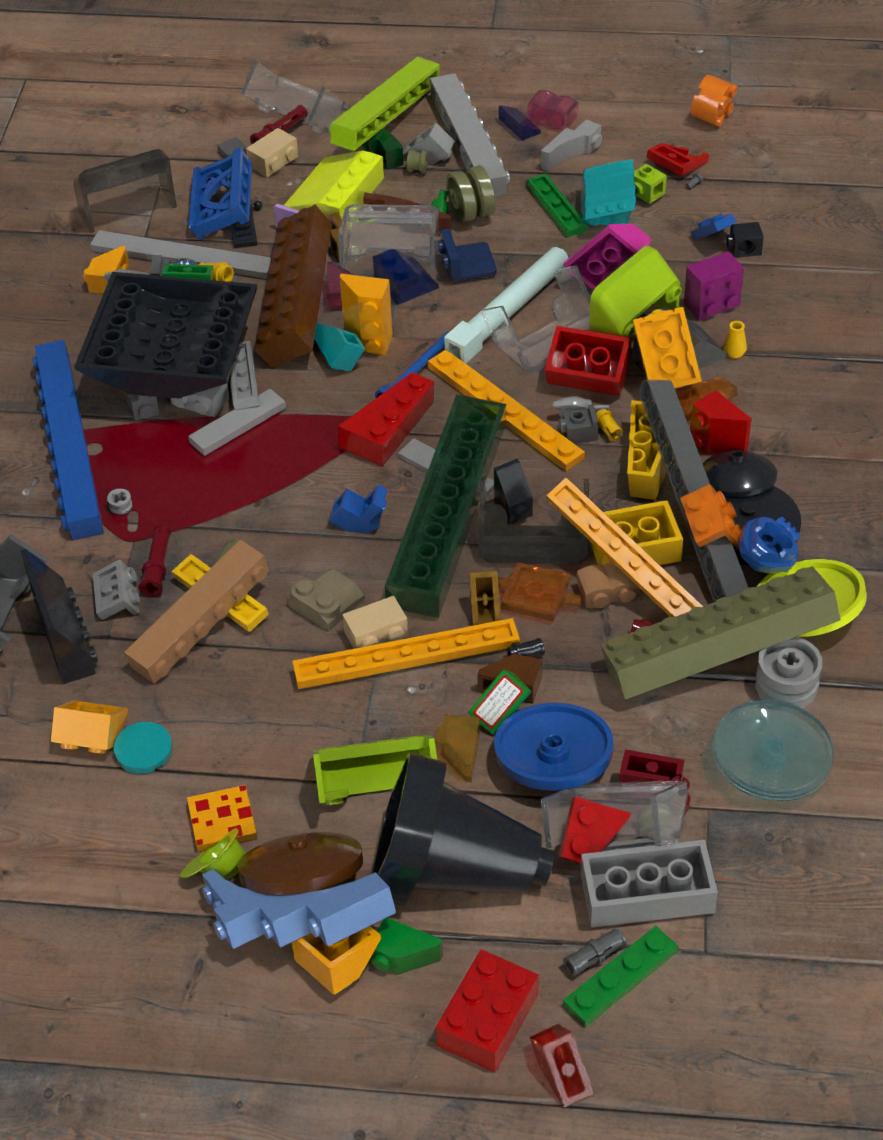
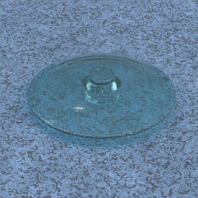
M756 700L733 708L720 720L713 740L714 760L725 779L740 791L768 801H792L812 794L827 780L834 759L833 743L822 723L804 709L782 701Z

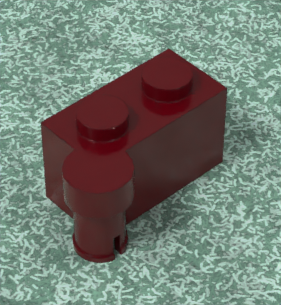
M625 749L619 774L618 794L666 803V808L670 813L675 815L685 814L690 808V795L688 793L690 783L688 779L683 777L685 760Z

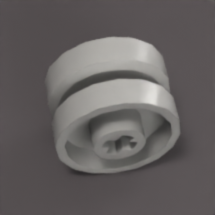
M794 637L762 649L759 652L755 688L759 697L768 705L780 710H797L812 703L818 694L819 679L822 672V656L819 650L809 641L799 637Z

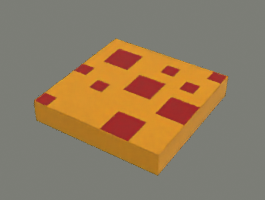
M246 785L187 797L198 852L211 848L227 833L236 828L238 829L236 840L239 843L257 839Z

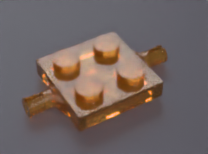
M517 562L514 572L508 578L498 576V587L505 589L501 601V609L554 622L559 609L564 603L580 607L583 596L567 593L570 583V574Z

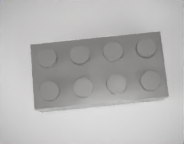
M705 840L581 854V880L591 928L715 913L718 891Z

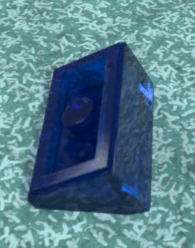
M503 105L498 107L499 119L522 141L541 133V130L517 108Z

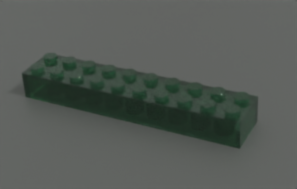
M457 394L455 396L385 584V599L394 596L403 611L436 618L440 617L505 429L506 404Z

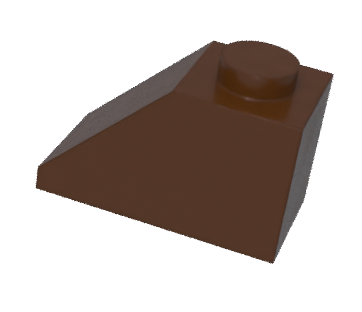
M513 654L479 669L477 674L478 692L484 693L501 671L508 670L514 673L532 691L523 702L534 703L542 679L541 659Z

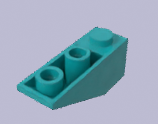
M317 322L314 339L319 346V350L327 359L328 365L335 370L341 369L351 372L365 350L357 334Z

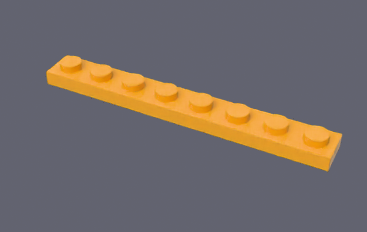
M447 349L428 360V369L567 472L585 459V451Z
M567 478L560 482L546 496V500L667 615L676 617L689 612L695 607H703Z
M510 618L293 660L292 663L298 689L507 649V647L511 646V643L516 642L520 644V638L514 619Z

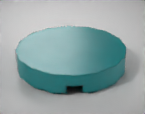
M137 722L127 726L118 734L114 741V755L117 762L125 771L133 774H149L156 771L155 768L160 765L163 767L168 763L173 751V743L168 730L160 724L153 722Z

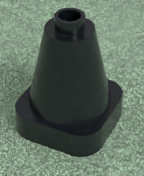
M411 752L408 753L389 798L371 873L376 872L389 886L394 904L405 906L413 889L526 894L531 884L546 886L552 871L555 853L554 850L541 847L542 835L445 783L446 762Z

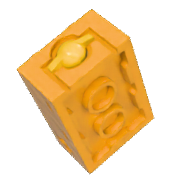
M683 307L668 311L656 309L644 318L632 320L647 380H671L674 388L702 382Z

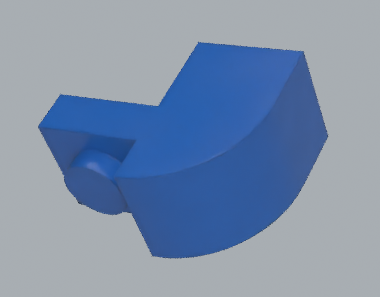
M378 484L366 498L346 489L334 501L329 522L349 532L369 533L376 530L379 526L381 514L387 505V501H385L387 489Z

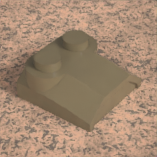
M324 569L311 579H302L294 583L291 588L292 594L287 598V606L329 632L343 619L342 614L352 611L365 599V595L351 579L334 569Z

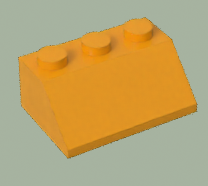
M340 274L344 330L357 334L365 347V353L386 355L393 336L389 279Z

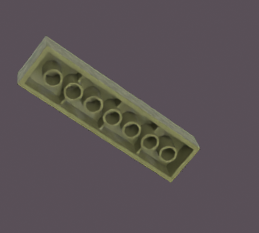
M812 566L801 568L795 573L782 578H774L766 584L747 588L736 595L722 597L706 606L695 607L689 612L676 617L665 618L662 622L654 625L640 627L635 632L624 636L613 637L600 645L608 673L626 700L835 623L841 619L835 591Z

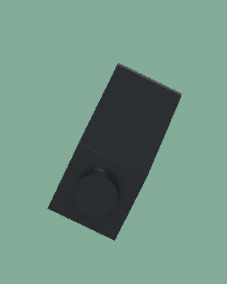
M518 459L494 468V505L509 525L533 516V496Z

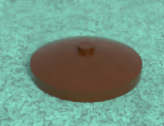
M331 832L301 833L277 838L251 849L240 859L238 863L240 882L249 890L271 895L301 894L324 889L350 878L360 870L363 865L362 847L356 839L350 836Z

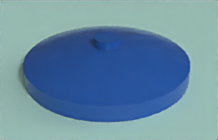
M567 703L537 704L517 711L500 725L494 739L495 758L500 769L519 784L539 790L556 791L572 789L593 781L608 768L613 757V735L608 724L600 716L586 708Z

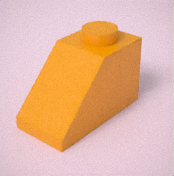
M126 246L118 247L91 260L89 267L84 270L83 275L89 293L104 294L108 284L104 274L120 269H128L129 259Z

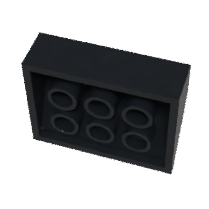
M27 549L20 550L34 602L62 683L66 684L95 675L93 663L98 662L94 647L87 646V642H91L87 627H80L79 623L83 622L79 606L73 607V603H76V598L72 587L66 588L63 577Z

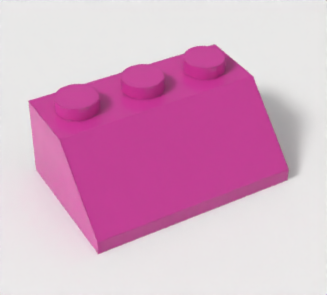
M609 224L563 263V266L594 290L646 245L649 246L651 238L634 224Z

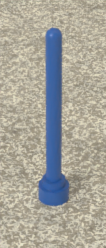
M449 332L444 333L391 385L381 386L375 392V399L411 372L417 374L428 363V360L435 357L445 347L444 337Z

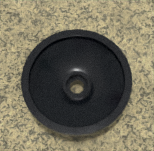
M746 450L725 451L711 456L702 463L710 485L716 492L721 491L727 497L757 495L770 489L777 481L775 465L764 456Z

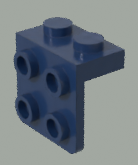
M450 229L440 230L441 240H437L438 252L440 255L442 254L443 267L445 270L447 269L451 282L487 277L497 273V267L487 242L456 246Z

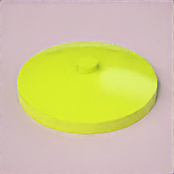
M803 560L796 562L788 572L770 573L757 586L766 584L774 578H782L793 574L801 568L813 566L835 591L841 619L797 637L816 636L845 626L863 610L867 600L864 578L855 568L835 560Z

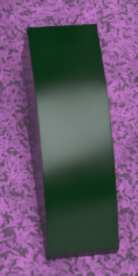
M382 128L362 144L366 152L383 156V164L387 170L404 165L403 146L386 129Z

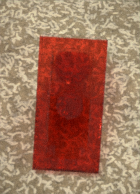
M556 1024L529 1037L538 1064L563 1107L594 1094L571 1031L560 1024Z

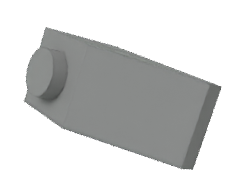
M435 123L406 144L403 151L404 160L407 161L409 149H413L416 152L428 151V164L434 165L440 160L445 161L451 155V148L455 141Z

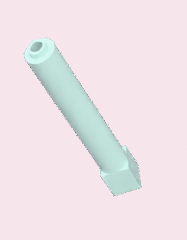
M552 247L468 323L462 321L444 337L445 350L447 349L464 363L469 362L483 349V341L565 268L563 263L568 259L567 253L563 249Z

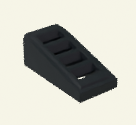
M251 203L249 222L242 225L240 222L231 224L234 248L258 245Z

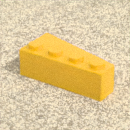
M631 400V427L627 470L629 492L631 497L656 500L667 470L642 401Z

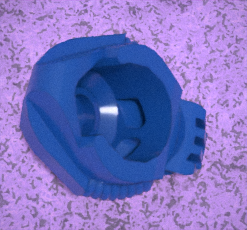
M767 517L754 518L747 521L742 528L739 540L740 555L754 571L764 573L788 572L798 559V544L795 541L801 535L798 532L796 533L795 527L791 528L790 522L785 523L783 517L778 518L776 521Z

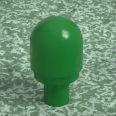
M440 189L438 198H434L431 201L430 207L447 214L449 203L446 200L449 192Z

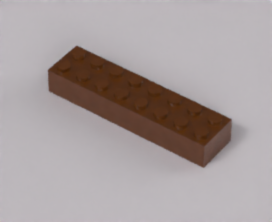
M316 204L309 208H303L297 214L285 217L277 223L255 351L272 369L313 350L332 223Z

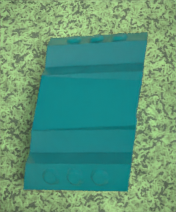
M634 159L617 161L612 164L606 163L602 166L596 165L583 170L582 192L580 196L582 221L593 226L599 224H628L631 212L635 210L636 203Z

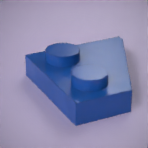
M720 213L697 223L699 228L691 231L694 240L713 234L736 223L733 214L723 215Z

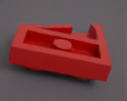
M660 143L647 150L646 158L655 162L656 165L671 170L676 175L683 176L707 163L709 154L703 152L702 155L695 156L688 154L689 149Z
M573 797L558 858L581 864V854L602 852L630 818L631 813L579 797Z

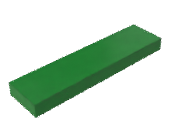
M546 173L526 179L528 190L567 238L588 231L586 222L582 221L581 216Z

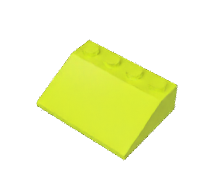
M362 150L324 157L283 206L300 211L303 208H309L316 204L329 221L330 214L339 212L345 227L362 206L365 192L372 193L384 179L383 156Z

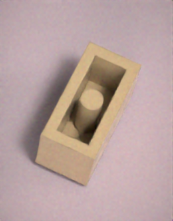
M277 128L246 148V154L252 163V169L265 177H269L299 157L297 138Z
M394 596L342 614L344 633L353 649L409 637L407 617Z

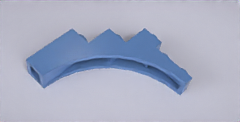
M214 869L202 874L206 885L202 888L203 895L209 905H214L217 919L213 923L214 929L219 939H226L233 949L263 934L267 939L272 937L280 948L309 933H312L315 938L319 936L327 946H330L396 913L390 888L376 872L354 882L333 888L291 895L263 894L239 887L225 880Z

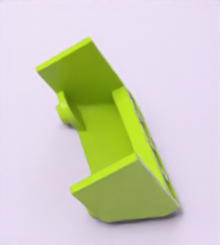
M648 245L644 246L594 289L590 298L589 331L628 337L631 340L636 335L632 320L637 319L651 305L654 304L660 308L667 307L668 310L679 308L680 294L682 292L681 283L655 248Z
M418 735L313 750L319 803H326V805L344 803L343 797L352 794L393 789L409 752L437 760L435 738L431 735Z

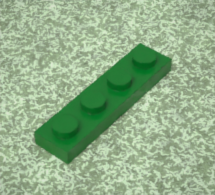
M655 925L563 1000V1007L586 1028L678 952V945Z

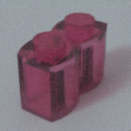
M539 90L527 104V118L539 124L547 123L549 126L559 130L568 128L578 115V102L568 96H557L547 90Z

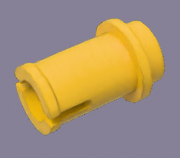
M606 409L596 412L598 427L604 431L610 441L618 440L621 437L620 435H623V430L613 419L612 412Z

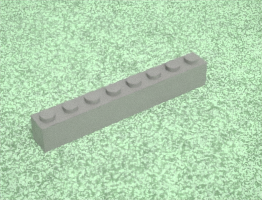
M455 73L430 78L432 100L451 138L455 141L454 145L466 169L481 165L488 173L495 197L507 194V185L510 184L509 172L504 170L502 158L497 156L495 145L490 143L489 133L484 131L482 119H478L476 108L471 105L470 96L468 93H465L463 82L458 80Z

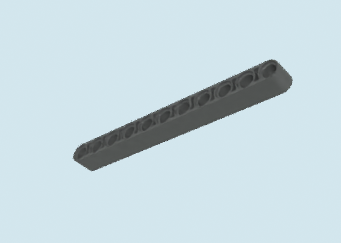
M643 380L640 386V397L713 602L722 597H730L741 593L748 586L732 543L726 536H723L699 547L694 539L680 499L710 483L671 380Z

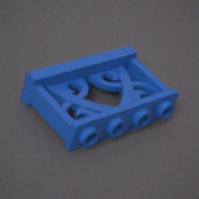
M241 147L233 150V155L203 168L198 166L193 168L188 227L193 234L197 235L199 240L205 239V235L236 222H240L241 225L249 222L252 163ZM222 185L227 189H231L222 197L220 203L209 201Z

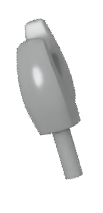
M572 396L554 401L553 408L564 409L559 411V416L563 418V411L588 409V405L592 404L589 399ZM609 404L594 405L595 411L601 409L609 410Z

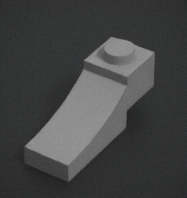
M586 119L575 130L565 128L541 150V169L549 172L567 159L581 154L589 155L601 145V125Z

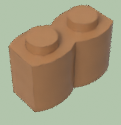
M612 561L605 565H590L577 571V584L586 608H603L612 602L626 603L640 596V588Z

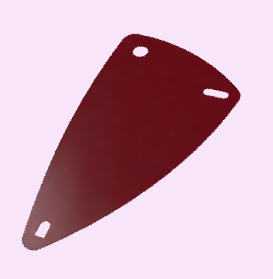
M275 414L205 456L189 442L188 436L222 416L157 420L84 430L86 444L99 443L103 447L99 454L89 455L102 524L120 539L127 542H135L153 537L154 528L157 525H160L159 533L162 532L163 525L168 526L171 532L254 503L302 479L346 451L338 447V426L351 416ZM115 489L129 491L132 500V508L129 512H138V529L136 531H128V513L117 515L109 510L107 496L111 491Z

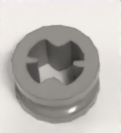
M115 489L108 494L107 502L112 513L121 515L131 510L132 500L129 491Z

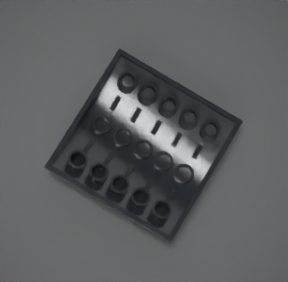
M112 272L75 363V370L127 394L179 399L227 384L254 301L257 284Z

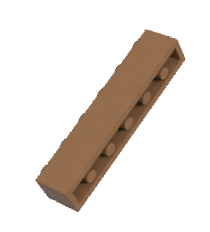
M240 539L124 652L131 668L153 684L161 677L166 676L170 669L181 658L185 657L190 649L200 639L204 638L219 620L227 616L229 610L236 603L243 600L247 593L266 577L269 568L265 556Z

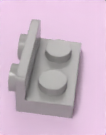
M120 559L93 573L96 615L102 620L125 608L134 616L140 613L138 603L140 602V596L136 585L138 581L137 574L132 567H127Z

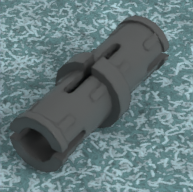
M615 927L596 940L590 939L583 948L563 959L565 968L571 975L576 976L593 964L599 965L605 961L606 956L626 945L625 936L620 929Z

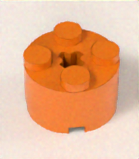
M707 74L698 87L701 89L699 95H695L693 98L690 113L697 119L721 127L725 115L729 116L733 111L734 103H732V99L737 93L738 86Z

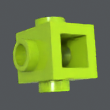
M644 164L634 170L635 196L651 204L665 194L667 175L648 164Z

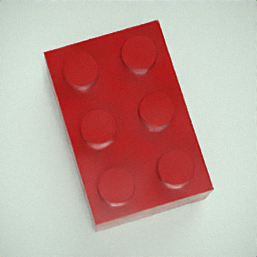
M556 325L545 366L547 384L621 396L632 353L630 338Z
M480 949L436 1025L437 1046L496 1073L539 995V974Z

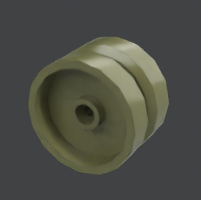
M478 165L468 168L466 173L460 170L447 175L446 190L449 192L448 200L454 216L460 223L472 221L476 215L483 218L494 214L496 209L494 190L484 167Z

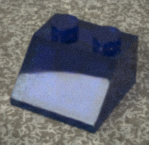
M393 248L373 256L374 278L389 279L390 297L397 305L439 288V284L415 258Z

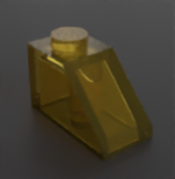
M444 714L443 725H438L436 730V743L441 744V756L465 782L472 783L480 738V718Z

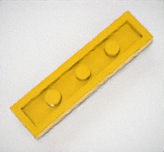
M190 554L172 570L175 579L190 589L211 568ZM247 594L243 600L236 603L229 610L227 617L248 632H251L269 613L265 606Z

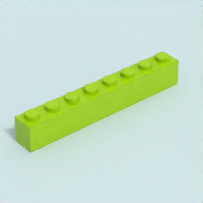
M416 57L336 120L332 121L329 128V133L331 134L330 143L355 151L431 90L430 78L439 76L440 64Z

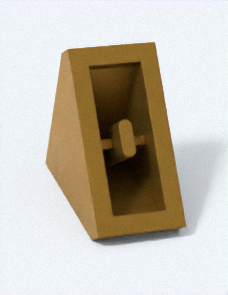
M497 571L469 573L473 626L501 620Z

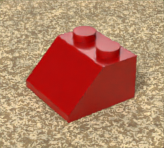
M715 390L692 404L690 432L696 448L706 455L713 456L729 450L748 451L752 418Z

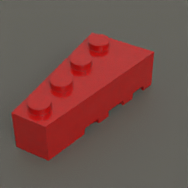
M411 372L338 426V447L380 466H384L434 403V381Z

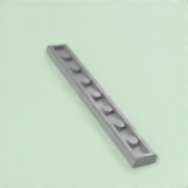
M98 230L90 244L91 251L107 253L118 247L126 246L128 257L152 261V255H162L163 259L189 258L196 261L198 265L201 262H227L232 266L234 274L268 279L271 257Z

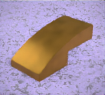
M339 212L330 214V222L332 223L330 247L338 262H343L345 258L344 225Z

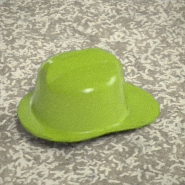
M233 829L217 844L194 858L181 871L180 877L187 878L199 871L204 874L213 869L225 880L235 876L238 873V863L246 854L245 850L236 840L238 829Z

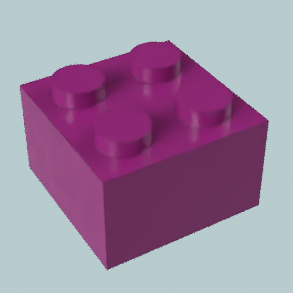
M729 251L686 266L684 305L699 321L739 306L741 303L744 267Z

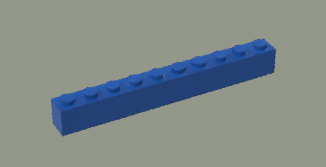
M60 340L35 346L37 356L32 357L36 372H40L35 374L38 387L43 388L38 390L41 404L46 405V407H41L44 421L49 422V424L45 425L48 440L52 439V442H48L51 457H55L54 460H51L54 475L59 476L54 478L57 493H62V496L58 497V503L61 512L66 514L61 516L64 531H70L72 540L103 534L104 530L65 341Z

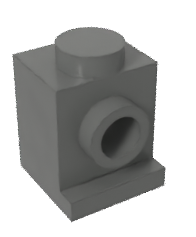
M588 405V409L563 411V418L559 419L560 434H565V437L572 443L598 440V419L594 405Z

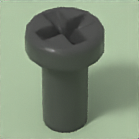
M695 173L693 178L686 183V188L690 190L697 183L701 184L703 177L699 173Z

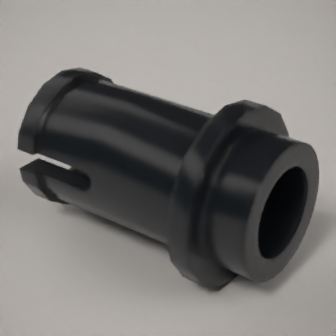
M541 638L521 644L514 642L511 643V646L507 647V655L543 656L545 655V648Z

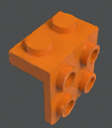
M708 484L680 498L694 539L699 547L726 536L736 549L740 551L739 540L742 529L739 524L736 525L733 518L737 517L733 505L731 502H726L721 491L716 492Z

